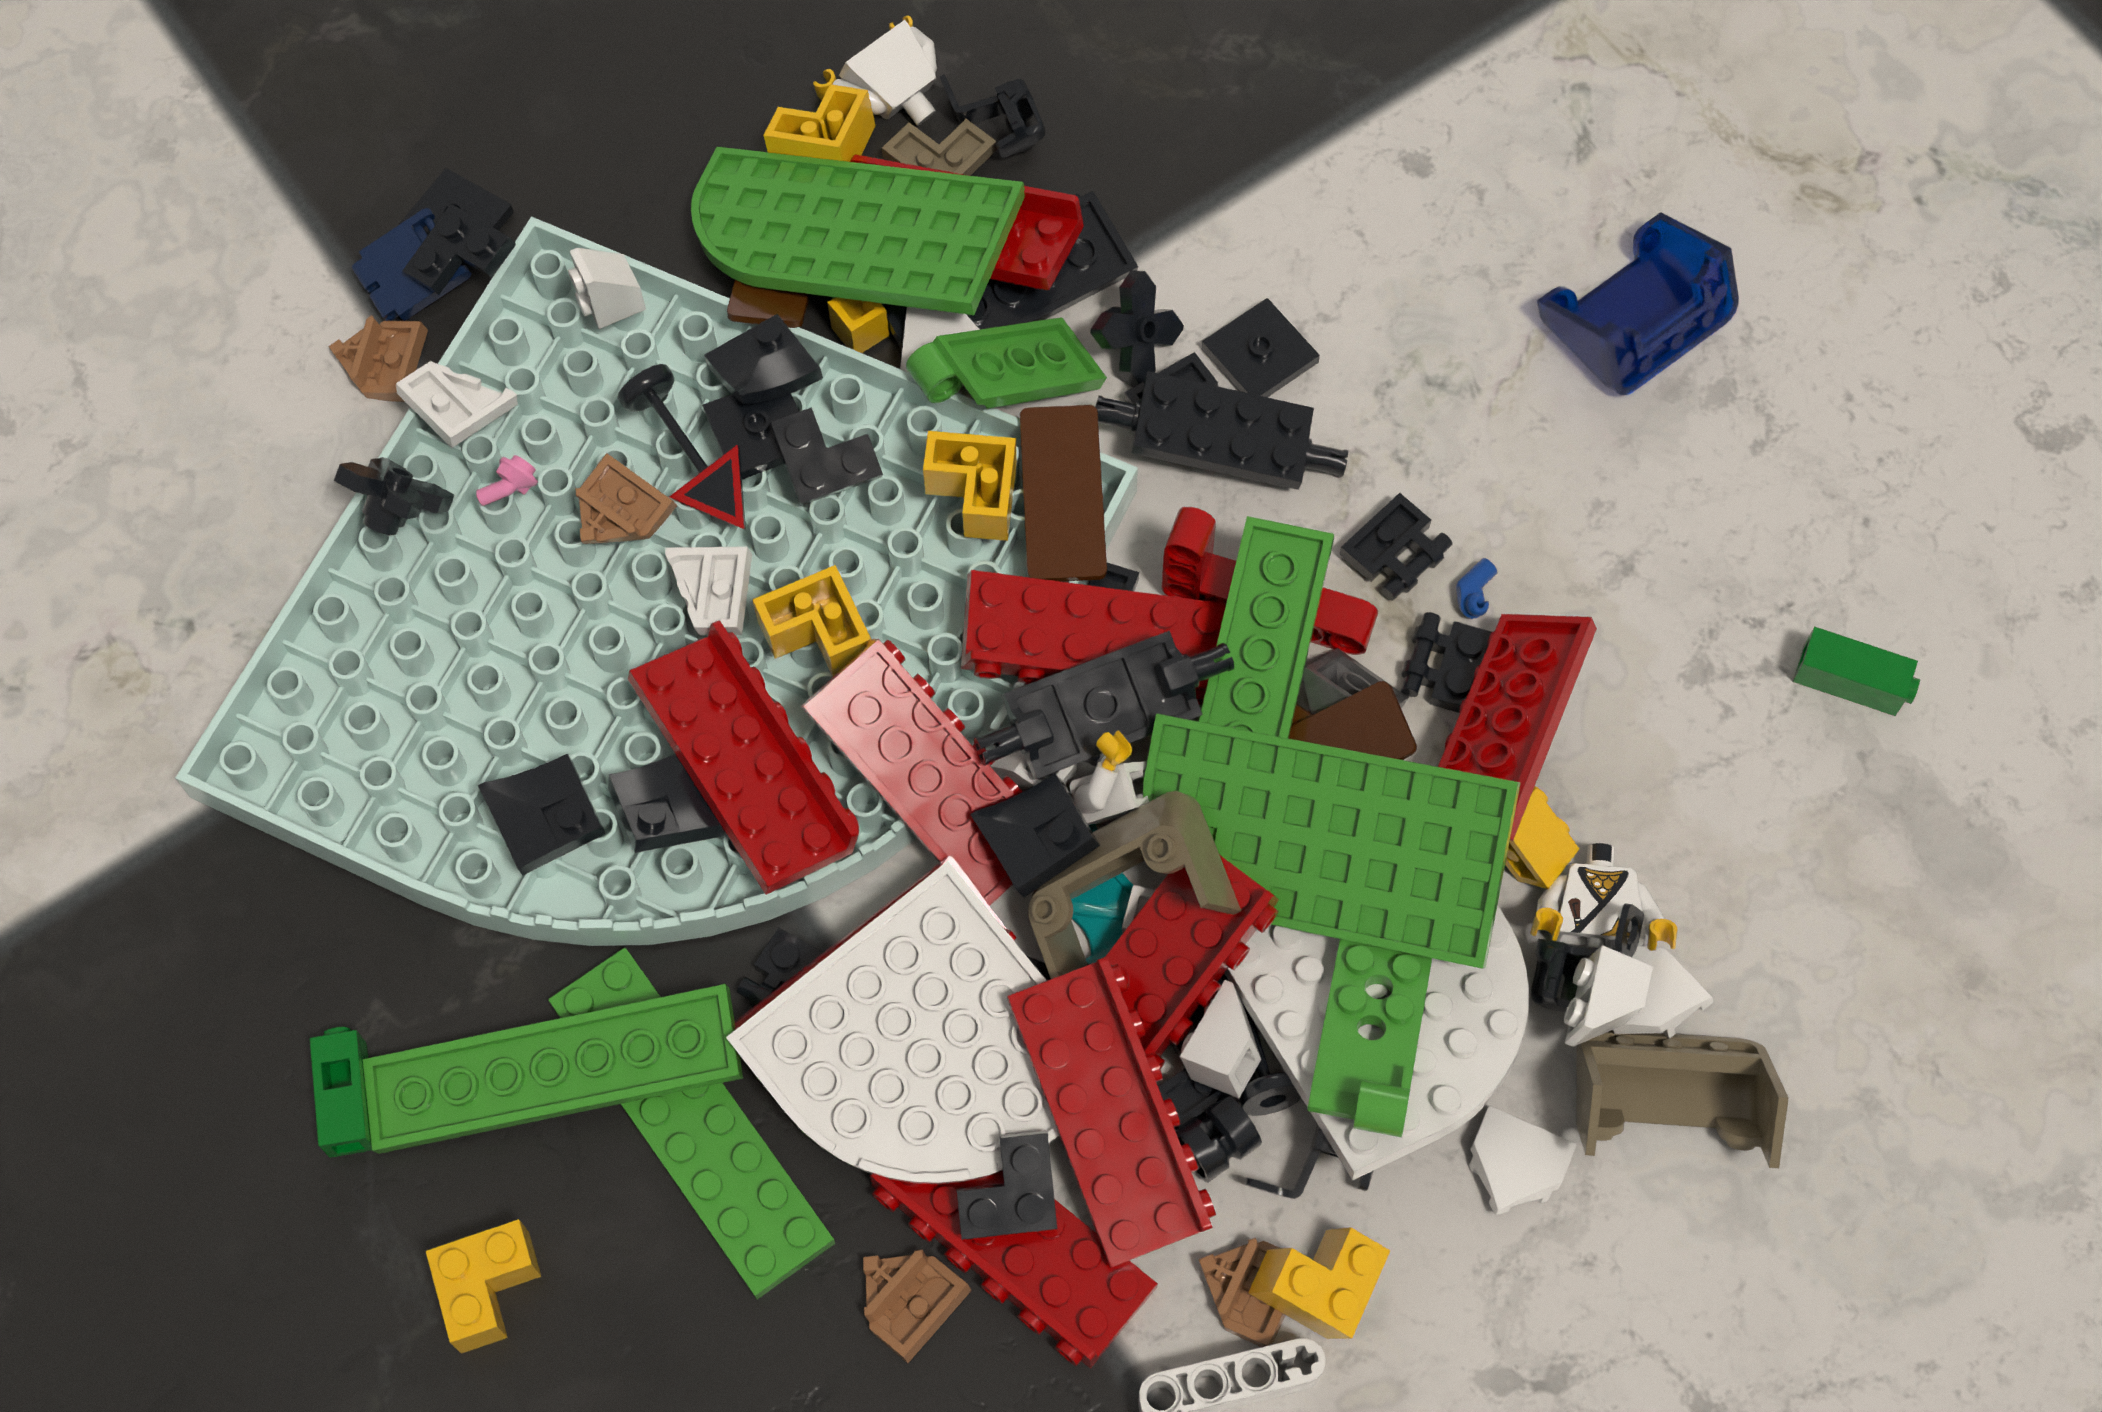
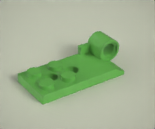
M1063 317L936 336L933 342L921 346L912 353L906 362L907 371L931 403H940L951 398L964 385L978 405H985L987 409L1098 390L1107 379Z
M1340 939L1307 1111L1354 1120V1129L1402 1138L1432 958ZM1380 984L1387 987L1391 995L1385 999H1375L1369 996L1365 989L1370 985ZM1371 1024L1379 1027L1384 1035L1377 1040H1368L1359 1034L1358 1029L1364 1025Z

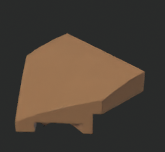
M371 315L366 319L364 328L344 343L338 339L328 347L366 398L405 402L397 394L396 383L416 371L428 329L421 321H383L379 324Z
M608 453L602 458L580 488H575L580 504L582 523L580 538L583 544L650 539L678 506L673 500Z
M1256 1238L1248 1240V1244L1213 1256V1254L1199 1259L1225 1330L1259 1347L1273 1345L1286 1315L1250 1295L1248 1292L1267 1250L1281 1248L1266 1241L1257 1242Z
M923 1250L914 1251L912 1255L880 1259L879 1256L863 1257L867 1307H864V1314L869 1321V1329L906 1363H909L972 1290L968 1283L934 1256L927 1257Z

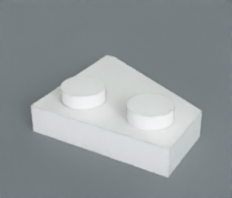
M432 361L396 383L397 394L451 448L518 405L517 394L513 390L505 388L503 393L481 386V379L468 374L454 373L450 368Z
M748 546L666 548V558L673 569L677 579V586L686 602L688 614L699 635H709L710 625L720 620L728 633L733 632L735 635H742L752 553Z

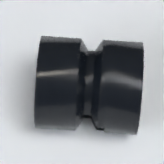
M1227 1094L1205 1109L1204 1119L1201 1120L1193 1117L1175 1130L1180 1144L1188 1143L1194 1154L1198 1170L1195 1173L1207 1183L1229 1168V1159L1231 1157L1241 1160L1262 1144L1261 1137L1247 1113L1234 1098Z

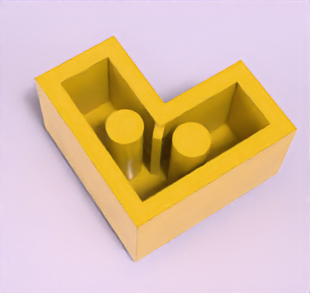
M830 84L816 113L778 107L763 135L768 153L850 162L855 154L862 155L876 126L868 90Z
M928 431L923 465L925 494L964 498L962 511L964 537L1008 541L1017 466L1016 438Z
M836 565L752 599L758 624L775 659L816 642L834 677L866 648L865 644L871 640Z
M1535 786L1514 840L1509 841L1505 865L1517 881L1549 889L1580 848L1570 836L1568 825L1557 817L1547 804L1548 797Z
M518 1219L426 1251L449 1342L462 1354L508 1338L495 1292L541 1277L529 1231Z
M1352 1227L1329 1229L1325 1231L1313 1260L1293 1248L1267 1250L1248 1293L1326 1339H1352L1390 1250Z

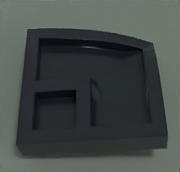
M778 314L704 355L710 370L727 390L744 405L769 401L791 394L823 378L819 365Z
M568 754L522 773L478 785L515 865L522 875L606 834L576 767Z
M676 754L643 767L609 775L608 789L635 853L723 837V827Z
M1056 773L1012 798L976 810L970 814L993 849L1015 889L1023 897H1026L1100 846L1064 782Z

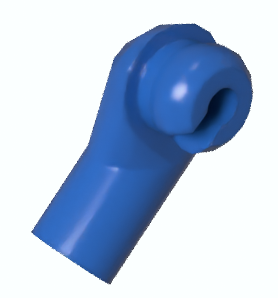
M1482 558L1456 583L1458 608L1466 617L1471 619L1484 615L1489 608V601L1484 599L1483 587L1497 574V569L1486 558Z

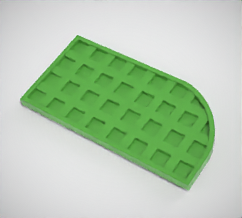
M716 147L694 190L691 202V216L699 244L705 255L723 273L744 284L760 288L974 315L1025 198L1024 182Z
M1156 714L1143 781V797L1148 796L1150 802L1171 791H1178L1194 797L1202 809L1219 855L1279 899L1274 906L1279 912L1271 925L1481 969L1486 968L1521 782Z

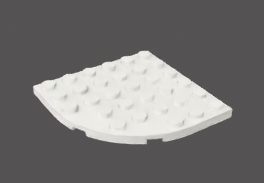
M949 861L944 863L726 1037L783 1111L803 1133L838 1159L871 1174L910 1183L943 1184L964 1182L989 1176L1003 1170L999 1139L1001 1135L1047 1131L1049 1143L1059 1136L1007 1000V996L1043 983L1046 979Z
M1498 905L1486 968L1481 969L1432 958L1402 1138L1354 1129V1120L1311 1112L1352 1180L1433 1143L1458 1129L1484 1107V1103L1493 1095L1498 1087L1502 1086L1511 1071L1525 1032L1529 1005V987L1521 948L1512 927ZM1270 925L1263 933L1258 930L1255 931L1246 943L1250 948L1246 958L1234 971L1228 967L1224 974L1229 982L1234 984L1242 1003L1308 1108L1340 939ZM1380 984L1370 985L1365 989L1367 994L1375 999H1385L1391 995L1389 989ZM1371 1024L1364 1025L1358 1029L1359 1034L1368 1040H1377L1384 1035L1379 1027Z

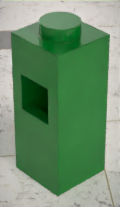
M1814 626L1803 646L1793 682L1896 716L1905 702L1912 704L1920 679L1914 677L1918 663L1917 660Z
M348 1027L328 1029L324 1031L323 1036L310 1038L318 1146L329 1158L372 1151L363 1059L368 1058L367 1043L357 1030H352Z

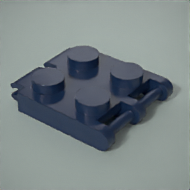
M430 208L422 209L360 250L359 253L362 259L351 267L365 290L371 293L369 295L371 300L386 321H392L398 316L403 321H406L468 280L471 276L468 267L460 265L440 295L412 280L403 272L405 266L428 236L423 227L427 226L431 232L435 226L433 222L435 215Z

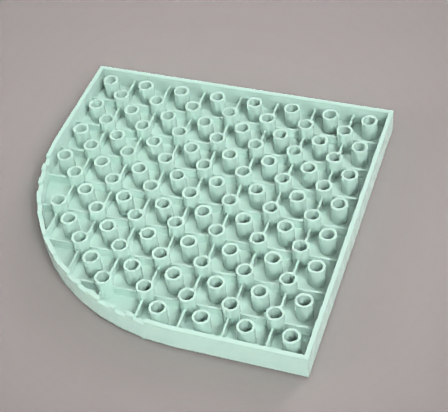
M531 217L515 241L516 246L495 273L438 363L450 368L454 373L468 374L481 379V386L501 393H503L505 388L513 390L517 394L518 405L453 448L411 407L409 408L378 458H387L406 468L413 475V479L436 484L453 493L454 498L449 511L433 513L422 509L419 517L407 519L405 526L399 527L396 535H386L364 525L365 514L362 509L368 495L356 492L175 779L190 798L422 906L474 926L519 937L587 946L653 945L710 937L769 921L823 899L875 870L917 839V837L801 707L802 704L833 677L817 643L814 642L775 659L758 624L752 599L836 565L871 639H879L882 643L889 640L900 650L906 659L901 665L912 677L919 674L927 681L936 693L931 699L942 712L949 708L965 726L961 733L971 745L974 744L975 737H981L1010 726L1011 720L1001 695L1028 684L1019 682L1018 676L1001 674L1000 678L995 679L974 676V671L961 669L967 574L971 570L1028 577L1020 419L995 408L987 409L985 405H978L975 400L959 393L943 402L931 403L910 373L800 327L789 328L819 365L823 376L821 380L791 393L798 410L802 411L812 407L827 448L868 434L883 476L802 506L798 502L785 464L742 480L746 530L669 497L699 474L698 470L653 406L642 411L630 412L623 408L617 396L621 388L641 371L654 365L666 364L674 376V384L668 394L661 400L709 467L722 457V453L704 414L702 405L728 396L731 393L707 366L704 355L758 324L730 321L727 318L729 298L624 255L641 288L646 310L599 329L592 314L585 317L577 302L576 290L568 273V270L574 268L570 250L584 248L611 253L618 252ZM928 431L1016 438L1017 466L1008 541L964 537L962 517L964 498L925 494L923 465ZM1100 452L1107 550L1137 492L1138 467ZM606 453L678 505L650 539L583 544L581 542L580 504L575 488H580ZM514 455H517L536 469L533 476L537 479L538 483L536 486L531 487L525 495L515 491L513 494L485 506L479 502L476 495L478 489L502 480L496 472L500 466L499 460L501 457L511 460ZM748 546L752 553L743 631L742 635H736L742 647V654L750 667L754 666L760 671L765 682L766 691L774 702L778 701L783 706L788 717L789 726L797 737L800 736L807 742L816 767L820 773L825 772L830 777L835 788L836 797L844 809L848 808L853 812L859 824V835L852 854L765 895L725 831L723 837L635 853L608 789L610 774L643 767L675 754L628 681L629 670L708 637V635H699L692 624L687 611L688 607L677 586V579L666 558V548ZM1090 580L1061 582L1089 585ZM991 745L985 749L988 751L995 748V746ZM568 754L576 767L606 834L522 875L515 865L478 785L522 773Z

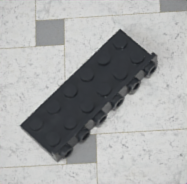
M1094 191L1080 196L1078 193L1073 194L1079 198L1084 227L1050 290L989 279L975 314H966L979 329L1045 320L1125 279L1131 270H1138L1139 266ZM881 303L887 311L888 328L902 350L907 307Z

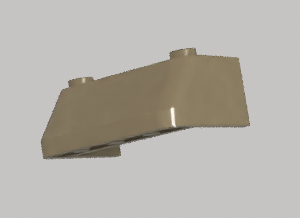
M1171 791L1094 831L1093 834L1100 846L1033 891L1028 906V917L1050 978L1053 979L1088 965L1071 921L1073 916L1071 899L1143 861L1152 870L1163 874H1171L1185 867L1201 908L1232 915L1240 912L1241 908L1198 801L1188 794Z
M1613 1030L1577 1045L1576 1125L1585 1155L1595 1156L1597 1140L1607 1141L1611 1140L1613 1136L1621 1134L1624 1130L1625 1122L1716 1128L1718 1135L1731 1148L1748 1151L1755 1147H1761L1769 1168L1779 1169L1789 1097L1763 1045L1741 1038L1675 1034L1669 1039L1665 1033L1614 1034Z

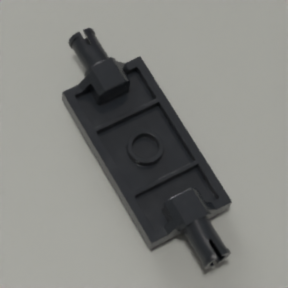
M1147 371L1141 400H1137L1136 404L1109 399L1100 395L1097 398L1095 407L1098 412V422L1130 429L1129 433L1134 435L1131 451L1133 454L1299 490L1306 468L1335 474L1339 477H1343L1346 469L1347 460L1345 458L1348 457V450L1313 444L1312 439L1309 438L1314 411L1313 407Z
M1170 631L1004 693L1001 697L1011 720L1010 726L974 738L976 751L991 745L995 746V748L978 755L980 761L986 766L990 762L1021 751L1026 758L1033 779L1037 780L1103 754L1096 746V743L1105 732H1109L1114 736L1116 731H1120L1128 742L1132 743L1152 735L1156 714L1189 720L1199 717L1203 714L1196 699L1195 688L1199 686L1200 681L1226 671L1234 670L1232 657L1217 663L1214 662L1215 659L1230 653L1229 648L1225 643H1220L1216 647L1189 657L1187 654H1181L1175 646Z

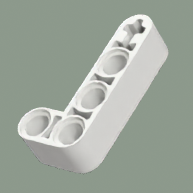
M1299 1338L1158 1372L1148 1376L1141 1385L1138 1398L1139 1412H1220L1306 1391L1314 1387L1320 1380L1326 1365L1325 1354L1322 1347L1315 1341ZM1296 1355H1302L1304 1362H1313L1308 1375H1303L1301 1369L1295 1367L1285 1370L1282 1376L1283 1382H1278V1366L1274 1359H1279V1369L1293 1365ZM1250 1365L1260 1366L1266 1371L1268 1382L1261 1387H1252L1244 1381L1242 1370ZM1206 1376L1215 1378L1221 1386V1393L1213 1399L1201 1397L1194 1388V1383L1199 1378ZM1155 1388L1167 1389L1173 1395L1174 1404L1166 1410H1156L1147 1401L1148 1393Z

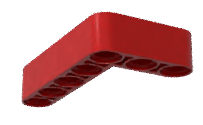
M1182 507L1178 510L1164 548L1161 588L1167 596L1227 603L1236 560L1213 554L1216 521L1211 514L1199 508ZM1323 587L1311 643L1334 650L1339 648L1347 654H1364L1378 616V609L1368 601Z

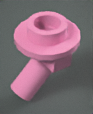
M514 455L511 460L501 457L499 460L500 466L496 472L502 480L478 489L476 495L479 502L485 506L503 499L515 491L525 495L531 487L536 486L538 483L537 479L533 476L536 469L517 455Z

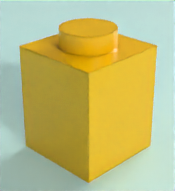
M837 297L828 301L831 328L846 347L863 353L889 337L887 311L881 303Z

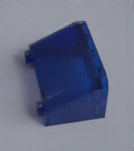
M1662 212L1647 221L1636 231L1633 238L1635 260L1580 300H1577L1575 292L1565 286H1558L1537 300L1542 322L1606 387L1620 395L1633 393L1726 325L1736 313L1739 304L1732 249Z

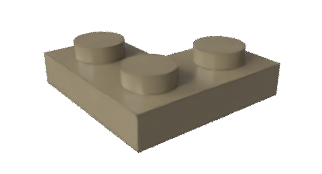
M967 119L940 144L908 122L882 147V157L889 161L971 176L997 151V142Z

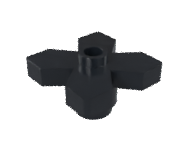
M1131 270L1119 287L1121 307H1111L1102 312L1090 329V333L1102 349H1121L1119 372L1129 386L1135 387L1145 381L1147 371H1156L1154 344L1173 345L1183 331L1184 325L1174 310H1155L1156 285L1146 271Z
M384 457L371 459L368 467L354 462L341 463L334 478L336 483L349 490L368 495L362 509L365 514L363 523L368 528L386 535H396L399 527H404L407 519L419 517L422 509L433 513L448 512L454 498L453 493L436 484L413 479V475L406 468Z

